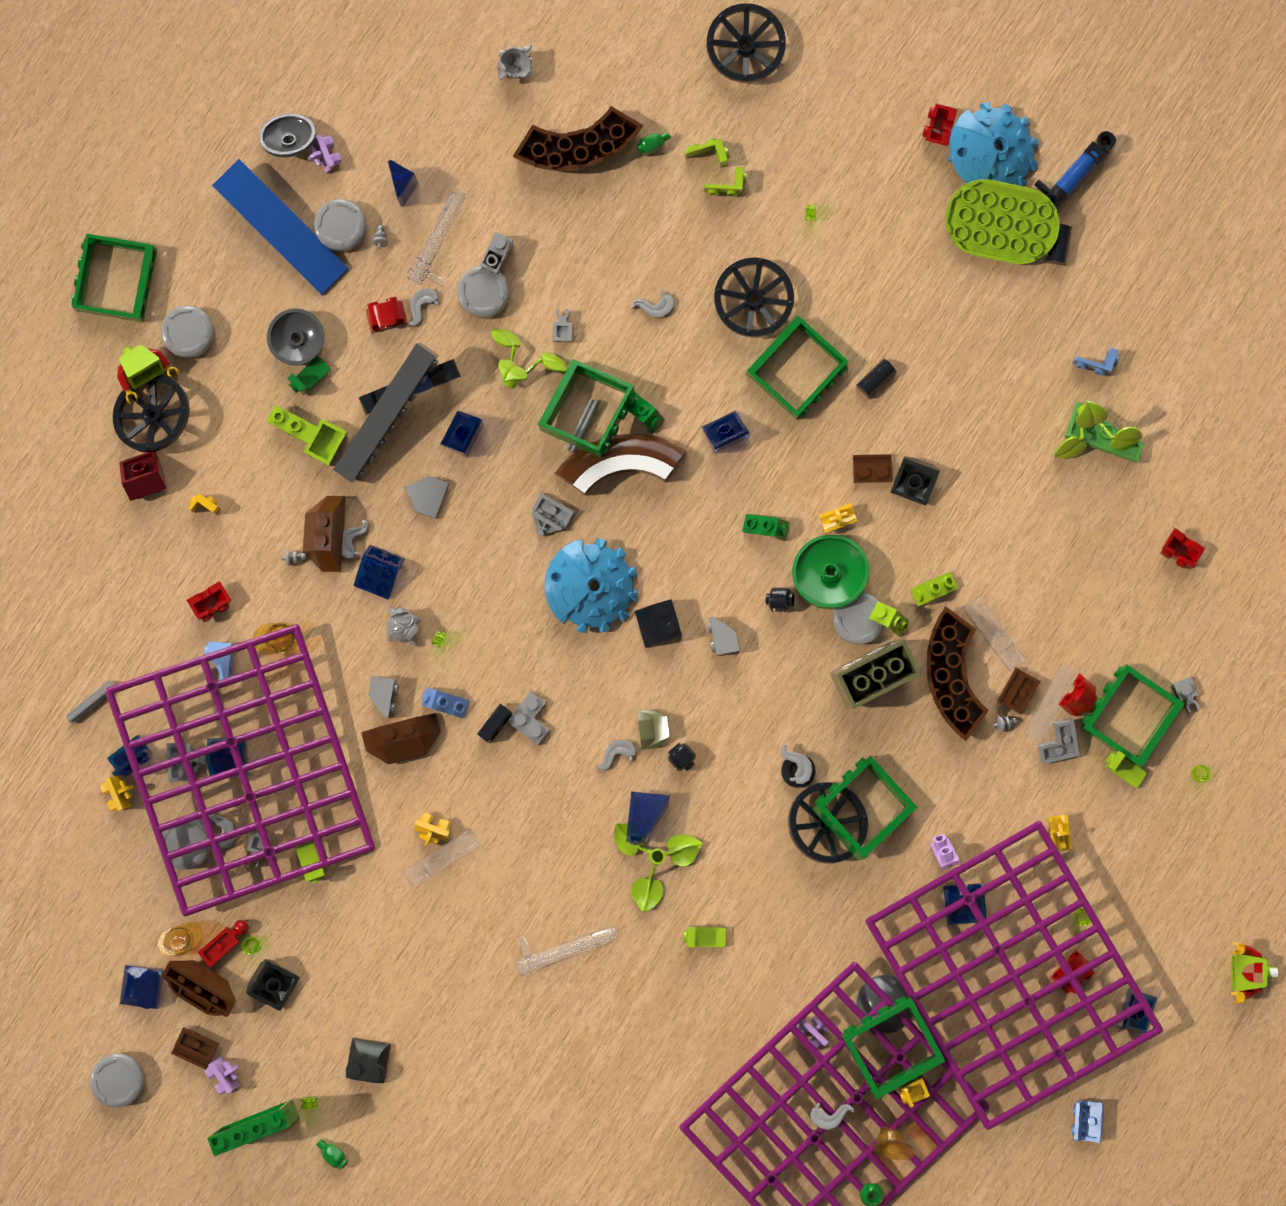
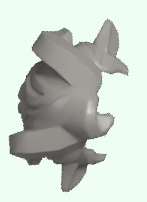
M529 44L523 48L512 46L499 52L498 56L500 59L496 66L500 74L499 80H503L506 77L517 79L531 76L532 58L529 52L532 49V45Z
M390 606L389 611L391 615L387 623V639L401 643L409 642L412 646L416 647L415 636L419 630L420 618L411 614L405 608L395 609Z

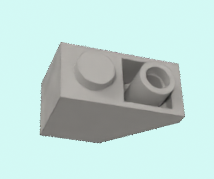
M495 232L480 263V267L498 274L513 248V239Z
M709 617L710 622H706L708 634L712 633L713 641H710L712 652H716V656L739 652L736 632L715 617Z
M371 676L368 695L382 715L390 718L391 714L394 715L396 703H393L394 695L397 696L399 684H396L394 679Z

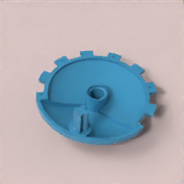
M990 102L980 104L981 110L973 114L970 110L965 111L958 118L951 131L949 141L950 154L947 162L951 161V165H953L955 171L965 184L978 179H990L1024 186L1027 183L1024 179L1025 175L1029 170L1034 172L1038 161L1033 160L1034 149L1038 148L1039 143L1036 137H1031L1027 129L1030 125L1029 120L1024 116L1019 119L1011 113L1013 108L1007 104H1002L1000 109L991 108ZM995 144L999 146L1000 151L995 148Z
M583 539L567 544L552 558L545 574L544 591L551 612L563 624L569 620L578 625L576 631L581 633H587L588 627H599L600 633L606 632L611 629L609 624L617 618L623 622L629 616V613L625 610L630 600L636 602L638 597V591L633 590L632 578L638 576L635 567H628L623 559L627 554L618 547L614 551L605 547L607 541L603 539H596L595 544L584 545ZM592 580L597 583L595 591H592L589 587Z

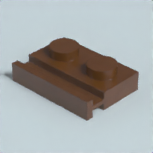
M891 454L853 455V483L892 482Z
M1016 667L999 695L997 702L1022 715L1041 681Z
M183 1027L171 1054L206 1070L219 1043Z

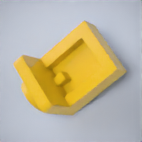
M200 493L197 496L194 495L188 503L190 505L188 509L192 512H195L200 504L214 514H217L221 508L216 506L218 502L210 496L205 498Z
M922 1077L900 1086L902 1090L899 1093L901 1100L904 1104L907 1103L910 1108L914 1107L913 1103L930 1096Z

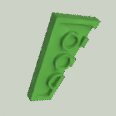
M1079 402L1075 403L1064 437L1066 439L1073 436L1080 437V427L1076 424L1077 410L1082 406ZM1109 421L1103 422L1108 431L1115 436L1119 429L1115 428ZM1099 424L1084 428L1083 441L1086 442L1087 446L1134 463L1139 461L1144 445L1142 442L1138 441L1134 446L1125 450H1115L1110 446L1112 439L1109 438Z

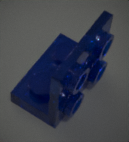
M369 545L363 553L354 586L389 599L397 574L402 568L405 558Z
M136 735L130 741L140 739L141 737L140 735ZM124 745L107 758L115 769L112 772L113 776L127 777L133 773ZM147 745L133 749L138 764L143 765L150 759L149 756L152 754V751Z

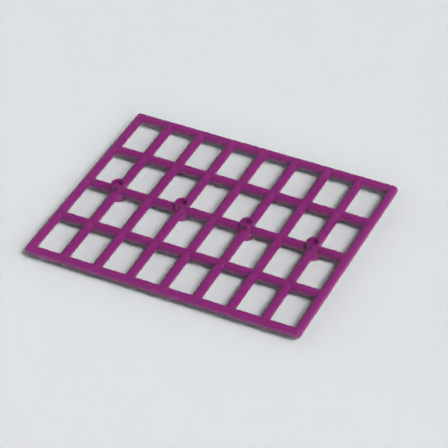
M298 624L105 689L183 916L192 915L375 849L373 838ZM294 633L300 653L261 666L255 646ZM248 649L254 669L215 682L208 662ZM303 660L310 681L271 693L264 673ZM201 664L207 685L168 698L161 677ZM257 676L263 697L224 709L218 689ZM154 680L160 701L121 714L114 693ZM313 688L319 708L280 721L274 701ZM208 692L211 693L217 710L216 713L177 725L171 705ZM267 704L273 724L234 737L227 717ZM164 708L170 726L169 729L130 741L124 721ZM322 715L329 735L290 748L283 728ZM220 719L226 740L187 753L181 732ZM276 731L282 751L243 764L237 744ZM173 735L180 756L140 769L133 749ZM332 743L338 763L299 776L293 755ZM227 747L230 748L236 765L235 768L196 780L190 760ZM285 759L292 779L253 792L246 772ZM183 763L189 784L150 797L143 776ZM341 770L347 790L309 803L302 783ZM239 774L245 795L206 808L200 788ZM295 786L301 806L262 820L256 799ZM192 791L199 811L159 825L152 804ZM350 797L357 817L318 831L312 810ZM248 802L255 822L216 836L209 815ZM304 813L311 834L271 846L265 827ZM202 819L208 839L171 852L168 851L162 834L163 831ZM360 825L366 845L327 858L321 838ZM258 830L264 850L225 863L218 843ZM314 841L320 861L281 874L275 854ZM211 846L218 866L178 880L172 859ZM268 858L273 878L236 891L234 890L228 873L229 870ZM221 874L227 894L191 907L187 906L181 887Z
M1041 821L1031 824L870 916L865 921L905 992L912 998L941 1054L986 1130L996 1127L1163 1032L1157 1017ZM1038 830L1048 849L1012 869L1002 850ZM996 855L1005 874L970 893L960 874ZM1053 856L1063 875L1027 895L1017 876ZM953 879L963 897L932 916L927 917L917 899ZM1010 880L1021 899L985 919L975 903V899ZM1068 881L1078 900L1042 920L1032 901ZM911 903L921 922L885 942L875 923ZM968 905L978 923L942 943L932 924ZM1025 906L1035 925L1000 944L989 926ZM1083 907L1093 926L1057 946L1047 927ZM926 929L936 947L900 967L890 948ZM983 930L992 945V949L957 969L947 949ZM1040 931L1051 950L1015 970L1006 956L1005 950ZM1098 933L1108 951L1072 971L1062 952ZM940 954L951 973L915 993L905 973ZM998 956L1008 974L972 994L962 975ZM1055 957L1065 976L1030 995L1019 977ZM1113 958L1123 977L1087 997L1077 978ZM955 979L965 999L930 1018L919 999ZM1013 981L1022 1000L987 1020L977 1000ZM1070 982L1080 1002L1044 1021L1035 1005V1001ZM1128 984L1138 1003L1102 1023L1092 1003ZM970 1005L980 1024L944 1043L934 1025ZM1027 1007L1038 1025L1002 1045L992 1026ZM1085 1008L1096 1027L1062 1046L1058 1045L1049 1028ZM1143 1009L1153 1029L1117 1048L1107 1029ZM985 1030L995 1050L959 1069L949 1050ZM1042 1032L1052 1048V1052L1017 1071L1006 1052ZM1100 1034L1110 1053L1074 1072L1065 1057V1053ZM1000 1056L1010 1075L974 1095L964 1076ZM1055 1058L1058 1059L1068 1077L1031 1096L1022 1077ZM1015 1082L1025 1101L989 1121L979 1101Z
M852 962L679 1126L685 1136L751 1206H762L755 1198L769 1185H773L792 1206H802L777 1178L792 1163L820 1192L806 1206H818L824 1199L832 1206H843L831 1192L846 1178L860 1192L864 1185L852 1172L867 1158L895 1186L884 1197L882 1203L878 1205L887 1206L979 1119L974 1111L964 1121L937 1092L952 1077L957 1081L946 1060L941 1065L947 1072L932 1086L922 1075L914 1078H923L930 1095L913 1103L914 1107L910 1108L907 1103L904 1104L896 1090L888 1093L905 1111L890 1126L863 1099V1095L870 1090L867 1083H864L858 1090L854 1089L829 1062L844 1047L847 1050L848 1048L840 1035L842 1032L818 1007L826 997L834 992L859 1020L868 1015H871V1017L878 1013L877 1010L886 1005L890 1007L895 1004L857 962ZM854 971L882 1000L867 1015L839 987ZM903 1011L895 1015L914 1037L901 1049H897L876 1026L869 1029L892 1054V1058L878 1071L857 1049L875 1084L877 1082L881 1084L886 1081L883 1076L897 1063L901 1064L905 1069L913 1066L906 1059V1055L919 1042L932 1055L934 1054L923 1033ZM811 1012L839 1040L824 1056L796 1027ZM789 1032L818 1061L803 1076L775 1047ZM768 1052L796 1080L782 1096L753 1067ZM823 1067L849 1094L850 1098L843 1104L851 1106L858 1104L883 1131L879 1137L867 1146L842 1119L838 1126L862 1151L847 1167L821 1140L820 1136L827 1130L819 1127L816 1130H812L787 1103L797 1091L803 1088L816 1103H820V1107L827 1115H833L836 1111L808 1083ZM747 1072L775 1101L761 1116L732 1088ZM968 1083L974 1095H976L978 1092ZM725 1093L753 1121L739 1136L711 1108ZM931 1097L959 1126L944 1141L916 1113ZM984 1099L979 1101L982 1109L986 1112L989 1109V1104ZM780 1108L807 1135V1138L793 1152L765 1123ZM704 1113L732 1141L717 1157L689 1128ZM909 1118L937 1146L923 1161L895 1133ZM758 1128L786 1156L773 1171L769 1170L744 1144ZM888 1138L916 1166L902 1181L874 1153ZM812 1144L816 1145L841 1172L826 1187L798 1158ZM737 1148L764 1176V1179L751 1192L723 1164Z

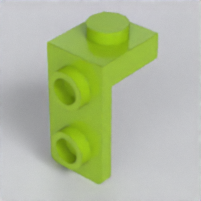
M715 138L707 140L705 144L700 146L698 144L691 145L685 150V158L715 150L720 167L727 165L730 155L727 147H723L721 139L716 140Z
M736 167L735 185L705 184L704 192L712 196H717L719 193H727V196H738V194H742L743 185H746L747 173H743V167Z
M948 572L910 590L917 606H921L957 590L958 586L952 573Z
M877 602L869 617L870 620L889 628L899 637L908 628L909 620L904 615L881 602Z
M1120 751L1111 752L1105 760L1107 762L1104 766L1106 769L1134 788H1138L1147 774L1144 770L1126 759L1125 754Z
M314 841L295 847L302 867L320 861ZM323 868L304 874L306 882L310 881L311 884L322 881V876H325Z
M687 926V931L683 932V943H687V947L695 948V946L725 947L726 928Z

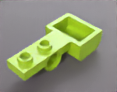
M277 405L274 406L266 420L267 423L307 443L304 453L327 466L331 465L348 434L345 430L324 419H321L318 426H315Z

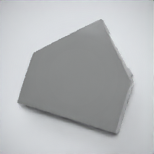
M429 476L404 486V490L411 501L412 508L416 512L435 519L448 483Z
M541 493L531 513L538 536L566 528L575 511L548 495Z
M184 742L187 753L195 751L191 745ZM176 743L166 744L167 760L180 756ZM203 756L190 760L194 774L207 761ZM183 763L168 768V782L188 781Z

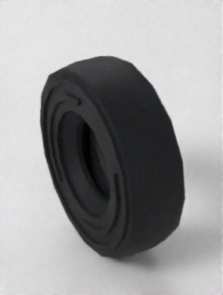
M808 757L812 763V774L810 780L804 784H796V781H790V778H794L791 774V768L796 763L785 759L781 767L784 781L789 786L795 788H803L809 785L814 780L816 774L812 759Z

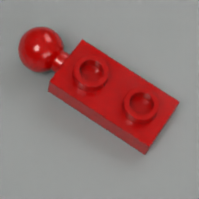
M244 920L236 921L232 931L229 927H226L197 953L209 967H212L240 942L237 936L248 932V923Z

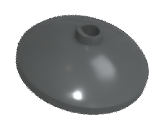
M299 114L276 116L267 121L259 133V141L263 150L277 157L299 155L305 152L316 138L313 122Z
M298 308L288 309L279 313L271 321L267 331L268 347L279 361L293 366L303 365L315 359L322 350L324 330L317 317L309 311ZM297 336L301 337L300 342H295L294 339Z
M878 975L872 978L893 1002L898 998L908 997L897 977ZM864 983L857 995L856 1005L867 1015L882 1000ZM909 1007L902 1010L903 1013L909 1019H911L913 1014L911 1013ZM896 1015L876 1025L882 1033H893L905 1026Z

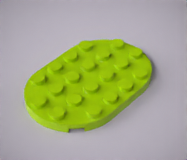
M978 179L961 186L949 200L945 213L947 232L958 248L974 256L1012 264L1031 263L1047 254L1054 246L1060 228L1058 212L1052 201L1045 194L1033 188L990 179Z

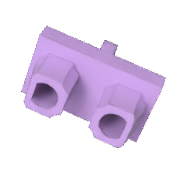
M321 134L317 135L316 140L313 142L314 147L309 148L311 154L307 159L309 162L315 161L316 166L322 164L325 173H329L333 167L341 163V157L338 152L333 154L328 152V149L334 147L331 136L322 138Z
M944 834L933 837L934 842L930 843V846L941 869L945 870L946 868H951L952 865L960 864V860L949 838H946Z
M815 1016L810 1019L815 1024L814 1027L805 1019L796 1026L804 1035L808 1031L813 1035L809 1041L817 1049L822 1045L826 1046L828 1043L818 1032L820 1029L825 1034L828 1029Z
M222 1056L208 1064L209 1067L205 1070V1074L210 1079L215 1076L220 1083L215 1086V1089L220 1095L226 1092L228 1094L240 1086L236 1079L238 1075L234 1071L238 1068L237 1064L232 1067L228 1061H224Z

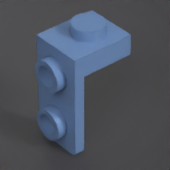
M1110 348L1107 351L1103 365L1077 356L1073 359L1072 363L1076 364V367L1079 369L1087 370L1089 368L1094 370L1095 374L1105 376V374L1108 375L1112 371L1113 367L1117 366L1119 356H1117L1118 350Z
M427 687L422 695L421 706L464 718L469 700Z

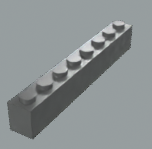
M421 342L416 343L333 470L351 483L356 480L360 481L366 472L363 470L367 464L370 465L375 459L374 453L377 448L380 450L385 444L386 440L384 438L387 433L391 434L395 429L397 418H402L405 414L407 403L412 402L418 393L415 391L418 386L422 387L427 381L428 377L426 374L428 371H433L439 362L436 360L439 356L437 353Z

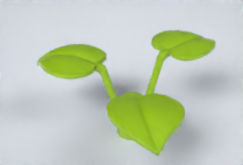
M491 329V336L495 342L501 346L511 348L510 360L501 359L498 363L502 382L505 386L512 389L516 388L518 382L526 380L527 374L539 363H543L546 368L556 372L565 373L568 369L567 364L559 356L545 352L542 353L540 359L525 371L513 363L515 347L521 346L519 338L512 332L504 329Z
M1087 400L1085 405H1082L1077 410L1076 424L1080 427V437L1073 436L1063 441L1056 449L1054 456L1067 459L1081 455L1087 448L1086 442L1083 441L1084 428L1093 427L1095 424H1099L1109 438L1112 439L1110 446L1115 450H1125L1134 446L1142 438L1143 433L1135 427H1125L1119 430L1115 436L1112 435L1103 425V422L1108 417L1107 410L1101 405Z
M617 823L614 828L615 843L623 854L633 856L637 853L638 849L649 854L648 860L653 865L649 878H638L631 887L633 900L641 911L646 912L655 907L663 895L662 883L658 880H652L657 865L663 863L666 856L671 855V861L675 865L680 867L688 866L695 860L702 843L692 836L675 835L666 843L669 852L664 853L661 849L651 851L642 847L647 839L646 832L642 826L635 823Z

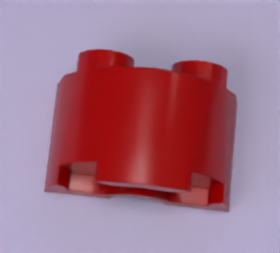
M937 103L934 108L930 107L927 117L930 119L929 126L925 125L922 137H926L925 141L948 146L958 109Z
M397 297L388 298L383 303L371 302L367 304L366 315L371 333L388 327L408 324L403 303L398 301Z
M1173 528L1160 553L1166 558L1175 559L1178 566L1186 569L1187 566L1195 567L1206 548L1187 538L1178 529Z
M218 581L186 601L197 619L202 620L204 623L212 619L214 613L218 611L222 613L230 608L229 603L232 600L221 582Z
M1080 673L1073 682V691L1065 694L1059 703V706L1067 713L1076 717L1084 711L1089 712L1097 701L1096 687Z
M1077 949L1066 960L1072 971L1089 962ZM1059 967L1050 978L1055 982L1065 976V973ZM1092 969L1077 978L1078 982L1081 984L1085 979L1089 980L1095 971ZM1070 982L1060 987L1066 993H1076Z

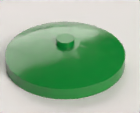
M822 535L810 540L798 551L792 567L793 582L800 596L809 604L827 610L840 609L855 602L865 591L869 581L868 559L861 547L851 539L840 535Z

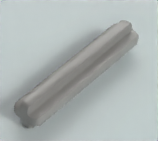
M589 400L573 436L583 439L599 405L597 401ZM568 443L567 450L575 453L578 447Z
M111 681L106 682L66 715L69 722L75 723L107 697L105 689L114 684Z

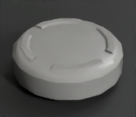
M336 199L321 206L315 216L314 229L316 236L323 245L332 251L345 252L352 250L361 243L366 234L367 224L359 206L349 200Z
M477 266L469 269L462 275L457 287V296L461 307L469 315L488 319L498 315L505 308L509 300V286L506 278L500 271L498 274H495Z
M180 306L170 311L164 318L161 336L166 348L174 355L185 359L196 358L204 354L212 345L215 336L214 325L209 316L201 309L193 306Z
M863 593L852 604L840 609H834L832 623L836 633L842 640L850 644L864 645L874 641L881 634L884 626L869 619L875 605L879 602L874 596Z
M195 820L162 832L169 852L208 839L204 824L200 820ZM209 846L172 859L173 866L179 870L194 869L204 863L209 857L212 848Z
M114 1053L103 1057L94 1066L90 1076V1087L95 1098L100 1103L113 1108H121L134 1102L140 1096L145 1085V1074L142 1066L134 1057L124 1053Z

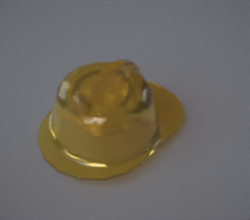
M280 622L261 625L255 630L253 638L291 626L292 624ZM294 633L256 645L255 648L263 654L271 655L290 652L298 644Z
M196 922L183 923L164 931L158 939V947L164 955L182 957L201 942L203 930Z
M885 1126L881 1127L880 1133L877 1135V1142L873 1145L875 1151L897 1161L907 1160L914 1156V1149L905 1143L903 1135L899 1130L890 1129Z

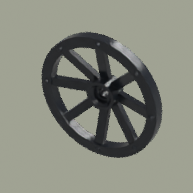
M750 3L736 4L719 13L711 23L707 34V53L712 65L724 77L741 83L757 82L771 75L780 65L785 53L786 36L782 24L768 9ZM744 12L742 35L726 19L727 17ZM749 12L766 18V21L752 35L749 34ZM722 23L737 42L714 39L718 26ZM770 24L774 26L779 40L755 42ZM747 43L749 47L745 48L743 44ZM714 46L737 48V50L720 62L715 54ZM779 47L772 63L755 50L756 48ZM740 54L743 55V74L735 73L726 68ZM751 54L766 68L758 73L749 74V55Z
M745 258L731 264L721 274L715 287L714 304L720 320L734 333L751 338L764 337L780 329L788 320L793 309L794 290L790 278L776 263L763 258ZM756 265L753 288L750 289L738 269ZM762 267L772 270L779 276L762 290H759ZM732 273L746 294L722 289L725 281ZM781 282L784 283L787 300L763 297ZM721 295L744 300V302L725 313L721 303ZM756 296L757 301L752 302L750 298ZM762 304L786 306L782 316L775 322ZM749 307L746 329L736 325L729 319ZM756 308L769 323V327L751 330Z
M161 374L143 384H149L151 404L147 405L139 396L138 402L135 396H130L143 408L142 413H122L127 401V393L123 390L114 405L113 426L117 436L124 444L139 452H156L170 446L180 437L188 422L190 407L186 392L176 381ZM157 382L171 386L159 405L157 404ZM177 393L180 407L163 411L173 395ZM180 414L173 430L163 421L164 417ZM122 419H144L143 422L128 434L125 433L122 426ZM159 424L168 436L153 443L156 426ZM149 426L146 444L136 443L131 440Z
M831 782L817 783L803 790L794 799L788 815L789 833L796 847L809 859L824 864L839 863L853 856L849 850L843 854H837L832 831L829 827L824 826V822L803 801L809 794L816 791L819 792V797L822 794L826 796L825 790H828L834 784ZM845 787L839 793L843 796L830 813L835 817L847 800L853 804L858 815L837 820L841 825L860 822L856 841L862 847L868 832L867 813L860 799ZM799 806L813 817L816 822L796 824ZM818 829V832L807 847L798 831ZM823 834H825L831 856L821 855L813 851Z

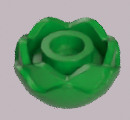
M867 1183L860 1191V1199L865 1206H878L884 1199V1191L877 1183Z

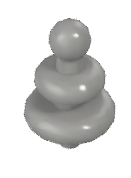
M383 225L377 227L378 231L375 232L372 239L373 245L378 246V249L388 244L386 233L383 232Z
M286 550L285 557H281V561L286 560V565L290 566L292 560L294 563H297L298 559L304 560L307 558L306 553L297 554L296 551H293L292 555H290L289 550Z
M998 716L993 727H997L1000 732H1004L1005 728L1009 729L1011 727V724H1017L1018 719L1016 717L1012 719L1004 717L1003 719Z

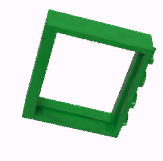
M86 233V237L83 243H81L82 257L78 259L79 273L74 279L76 289L75 294L71 296L72 308L78 312L143 323L157 248L151 244ZM95 244L144 252L133 314L83 305Z
M797 316L746 371V375L797 420L799 416L803 418L809 412L808 406L812 402L816 404L823 395L820 393L825 388L829 390L834 385L835 381L833 379L838 374L842 376L848 369L846 365L849 361L800 316ZM799 328L839 365L796 410L757 375V372Z
M572 359L538 423L540 431L601 458L603 453H607L609 450L612 436L615 437L617 435L620 421L626 418L629 404L635 401L636 392L634 385ZM579 374L625 394L598 446L552 426Z
M1126 664L1122 667L1119 666L1114 672L1115 678L1111 683L1108 682L1102 690L1105 693L1101 698H1097L1090 715L1087 713L1081 722L1083 724L1081 729L1111 750L1122 752L1125 754L1126 759L1138 767H1142L1185 703ZM1127 674L1172 703L1137 756L1092 727Z
M872 756L866 759L862 757L855 763L856 768L853 771L849 769L841 776L843 780L839 784L835 782L828 788L830 792L826 796L822 794L815 801L817 805L812 808L858 861L864 859L918 808ZM868 767L904 808L861 847L825 806Z
M909 996L896 999L894 1005L890 1007L886 1005L877 1010L878 1013L872 1017L868 1015L862 1018L860 1024L856 1026L852 1024L840 1034L876 1099L945 1062L917 1007ZM909 1007L934 1054L876 1086L851 1039Z
M293 1099L220 1127L207 1139L215 1157L286 1129L299 1118Z

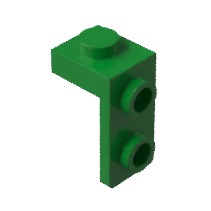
M317 356L299 374L295 376L292 373L287 378L291 382L289 386L295 393L300 391L304 396L331 369Z
M636 393L635 401L629 404L627 410L653 434L665 419L654 406Z
M746 514L742 531L748 534L770 536L777 540L786 541L790 522L776 517Z

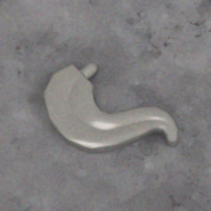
M427 288L414 293L410 300L414 320L409 322L410 326L414 327L421 323L422 305L435 303L436 306H439L437 301L439 298L434 290Z
M662 291L663 297L657 305H652L643 299H637L632 303V309L639 306L649 316L663 318L674 308V299L670 294L667 295L665 291Z
M363 520L361 527L347 529L343 532L342 556L346 559H354V556H360L359 552H355L352 541L354 538L367 533L368 523L366 520Z
M627 740L613 741L606 749L603 765H597V768L599 770L609 769L617 754H622L625 757L629 756L630 762H633L636 748L632 742Z
M783 745L781 748L782 757L796 763L798 767L795 777L790 778V781H796V784L806 783L810 780L812 774V763L807 756L788 752L786 750L787 746Z
M216 814L209 815L210 820L221 827V834L236 829L234 823L229 819ZM236 837L218 843L220 849L232 847Z
M817 1103L816 1108H813L811 1111V1120L819 1128L826 1130L834 1129L841 1123L846 1112L850 1110L853 1113L854 1108L851 1105L843 1104L830 1116L824 1110H821L820 1103Z

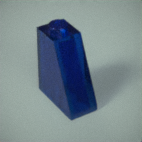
M631 791L626 842H630L633 845H641V843L647 842L669 806L670 795Z

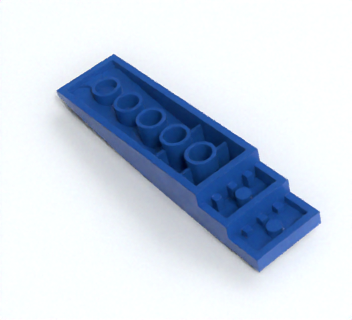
M240 159L212 184L227 202L321 295L349 269L328 247L320 242L318 237Z

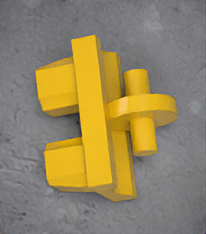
M851 503L818 515L825 533L858 521Z
M120 775L106 778V782L100 785V788L104 795L110 793L113 800L108 801L109 810L121 811L132 807L129 799L132 796L129 791L134 789L133 784L127 786L125 780H121Z
M424 812L420 819L416 820L414 828L415 831L420 832L419 838L425 840L424 846L428 847L430 842L437 845L438 840L447 842L450 822L440 819L438 826L431 825L433 816Z
M1068 815L1047 817L1050 837L1058 851L1073 849Z

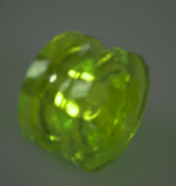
M806 203V221H808L809 219L815 221V203H813L811 206L808 203Z
M438 629L431 645H438V648L441 649L447 633H441Z
M1197 765L1192 768L1191 778L1194 781L1204 782L1209 779L1210 771L1206 766ZM1199 768L1205 772L1202 779H1199L1200 776H1196Z
M1083 908L1074 911L1073 920L1076 924L1084 926L1090 923L1088 915L1085 917L1087 919L1085 922L1082 920L1078 921L1077 919L1079 912L1082 914L1086 913Z
M254 936L247 937L242 941V950L246 954H254L260 948V941ZM248 940L254 941L256 944L253 946V951H250L251 948H246Z
M318 1097L300 1098V1101L303 1102L301 1109L318 1107L316 1103Z

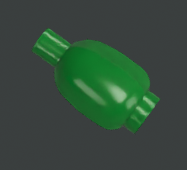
M668 131L663 134L653 133L640 139L639 144L636 146L641 155H650L662 148L664 142L671 139Z
M322 1139L316 1144L321 1149L323 1159L331 1167L342 1170L348 1163L345 1153L334 1144H326Z

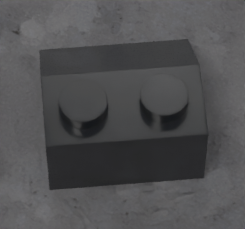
M672 599L635 611L645 648L682 637Z

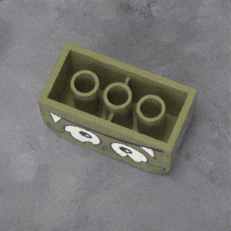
M894 640L830 672V676L846 709H855L922 675L905 640Z

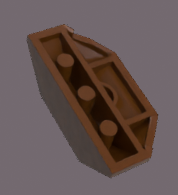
M326 496L305 513L303 552L322 572H341L346 496Z
M433 713L363 731L361 734L365 750L389 765L426 755L441 731L437 715Z
M195 960L169 961L162 974L163 979L167 981L168 986L176 996L207 1015H223L228 1017L236 1003L229 981Z

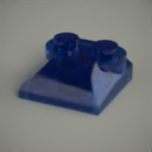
M982 883L965 884L970 893L983 886ZM956 885L943 886L945 908L963 897ZM984 894L975 899V903L986 919ZM968 905L946 916L947 925L978 923Z
M125 965L119 1004L145 1009H158L164 970Z

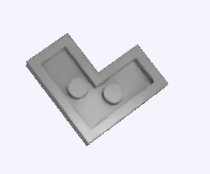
M530 691L507 722L538 745L549 731L548 728L535 719L546 703Z
M1072 718L1053 722L1056 740L1037 744L1042 764L1080 756L1074 720Z

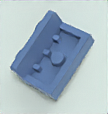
M1076 1101V1104L1073 1106L1075 1124L1072 1126V1135L1074 1136V1141L1083 1140L1101 1143L1103 1137L1104 1102Z

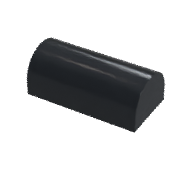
M1060 224L1057 240L1047 254L1046 263L1066 265L1072 230L1071 226Z
M883 358L856 386L869 399L897 371L889 361Z
M499 704L477 735L486 742L491 743L512 716V712L502 704Z

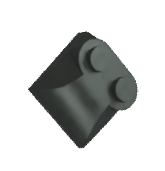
M904 456L890 493L926 506L940 469L922 460Z
M265 959L259 964L250 979L246 994L280 1011L300 977L277 965L273 960Z
M352 1038L345 1077L352 1080L384 1084L391 1044Z

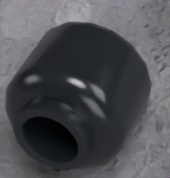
M773 587L770 593L766 594V605H769L772 612L786 613L790 608L794 607L795 595L791 593L789 588Z
M678 743L668 752V761L677 771H682L683 769L688 771L695 765L693 761L696 758V754L686 743Z

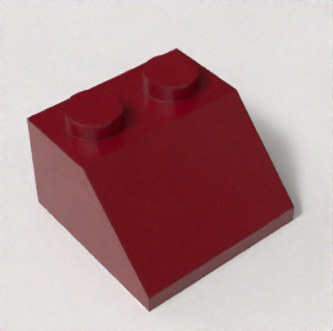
M147 452L119 462L121 483L130 501L167 489L157 452Z

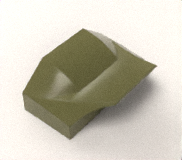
M656 709L637 711L641 749L661 748L662 743L669 738L667 716L658 713Z

